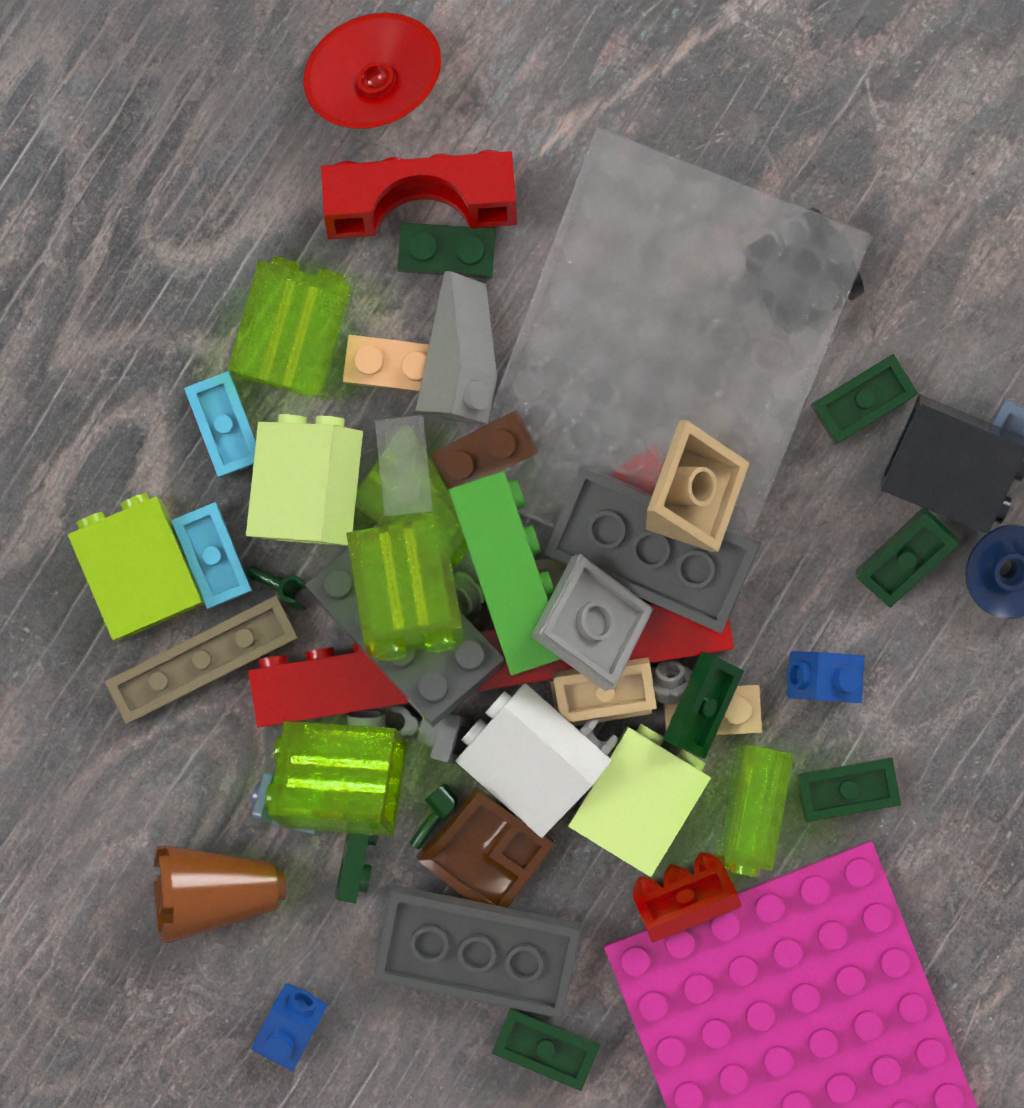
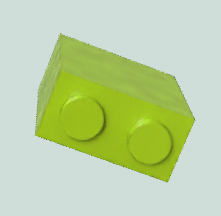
M147 493L133 496L121 502L120 505L123 510L105 518L103 512H98L77 521L76 524L79 529L67 534L112 641L124 640L205 605L163 499L157 496L149 499Z

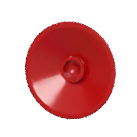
M384 12L356 17L333 29L312 51L303 77L306 98L310 106L320 117L335 125L353 129H367L387 125L412 112L431 93L441 70L440 47L433 33L424 24L409 16Z

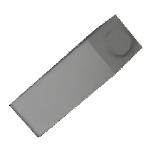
M444 271L415 411L451 422L488 424L497 382V370L486 284L451 271Z

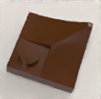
M475 787L451 819L420 850L416 857L421 864L468 900L508 908L555 843L546 834L542 838L538 836L507 807Z

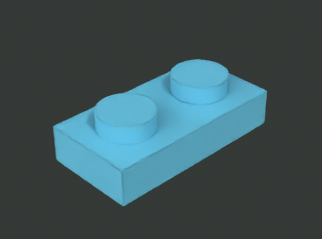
M227 371L185 387L186 395L217 476L222 478L253 466L256 438L231 373Z
M216 502L171 520L207 609L214 608L253 591Z

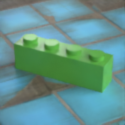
M505 471L448 489L510 675L513 676L560 660L558 656L530 637L554 592V587L548 571L540 574L538 572L533 555L541 553V549L533 525L527 527L522 525L517 509L526 507L517 479L508 481Z

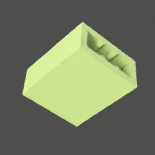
M278 414V422H258L246 536L273 541L351 546L363 431L344 427L345 419L333 416H316L315 424H306L307 417L289 414Z
M640 724L636 731L626 726L608 756L612 760L611 763L586 792L567 825L636 869L652 877L711 777L702 772L706 765L705 762L683 749L675 756L660 747L664 737Z

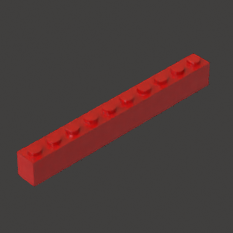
M640 598L654 609L629 660L649 657L650 663L701 655L702 651L713 653L734 649L730 619H728L723 632L719 633ZM496 630L480 632L505 659ZM355 643L353 644L354 653L335 656L334 647L306 651L307 661L288 664L287 655L258 659L259 669L248 670L257 728L409 703V701ZM560 659L511 676L506 663L505 666L475 692L553 679V672L574 668Z

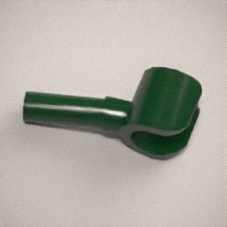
M253 565L249 567L247 576L272 587L273 590L278 592L280 599L299 611L306 609L305 606L295 600L296 593L300 589H306V582L295 575H290L283 579Z
M445 783L425 799L434 812L426 818L410 841V844L416 849L421 848L435 826L457 806V796Z

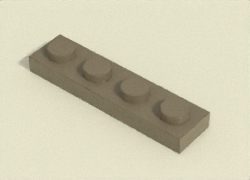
M276 595L104 682L125 724H130L299 639L279 597Z

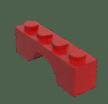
M484 150L477 154L455 156L440 153L429 158L403 159L400 157H390L376 162L356 163L354 161H341L334 165L321 166L323 214L328 240L375 236L381 222L393 209L410 201L426 199L439 201L454 208L464 218L470 229L517 225L512 151Z

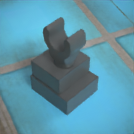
M398 705L391 707V711L401 713L404 716L405 725L400 731L390 729V732L386 734L387 736L403 740L411 736L416 737V742L433 747L430 758L459 765L455 760L465 749L466 744L461 739L470 730L472 718L449 713L432 728L424 718H417L413 710L408 707Z

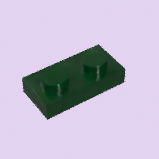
M401 222L397 270L404 273L444 275V271H451L465 277L492 279L496 229H470L463 226Z
M892 354L811 404V407L833 443L837 445L914 398L919 393L895 355Z
M923 507L855 570L856 578L891 608L959 545L958 537Z
M702 651L676 711L670 720L663 740L705 759L744 670Z
M892 757L796 774L805 822L901 805Z
M353 801L335 891V897L338 901L356 904L358 892L367 893L372 865L364 864L367 845L376 846L381 818L373 816L375 808L371 804Z
M510 1008L492 1054L582 1091L600 1045L518 1009Z

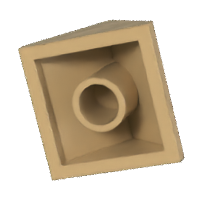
M679 420L647 509L645 530L711 552H719L750 462L689 421Z

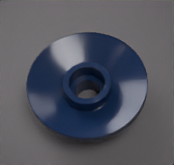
M1010 524L993 529L977 542L967 561L965 578L971 598L982 610L998 618L1014 619L1024 616V525ZM1010 560V571L1005 575H1000L1002 564Z

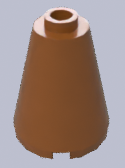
M166 845L156 846L154 849V867H160V875H157V881H154V896L158 933H162L161 944L173 943L277 910L278 900L286 899L284 871H276L274 862Z

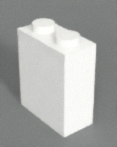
M524 683L512 697L504 691L485 712L492 718L488 724L479 719L461 740L468 747L455 761L542 838L592 787L612 760L532 688Z

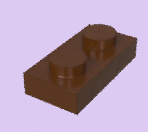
M515 410L430 453L447 489H451L502 472L539 452L518 410Z

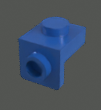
M791 651L786 675L788 698L862 703L865 656Z
M286 983L273 1004L251 1050L293 1072L321 1020L327 1004L314 997L310 992Z

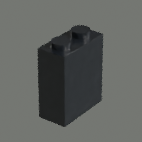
M919 394L881 477V491L989 534L993 523L1001 524L1008 513L1012 498L1006 495L1013 480L1021 481L1024 478V437Z

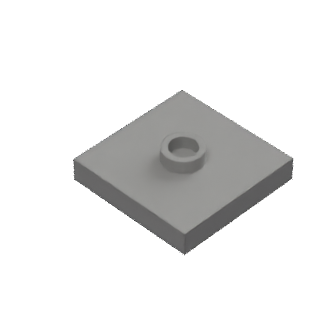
M582 554L571 557L530 637L601 689L607 691L615 688L654 608Z

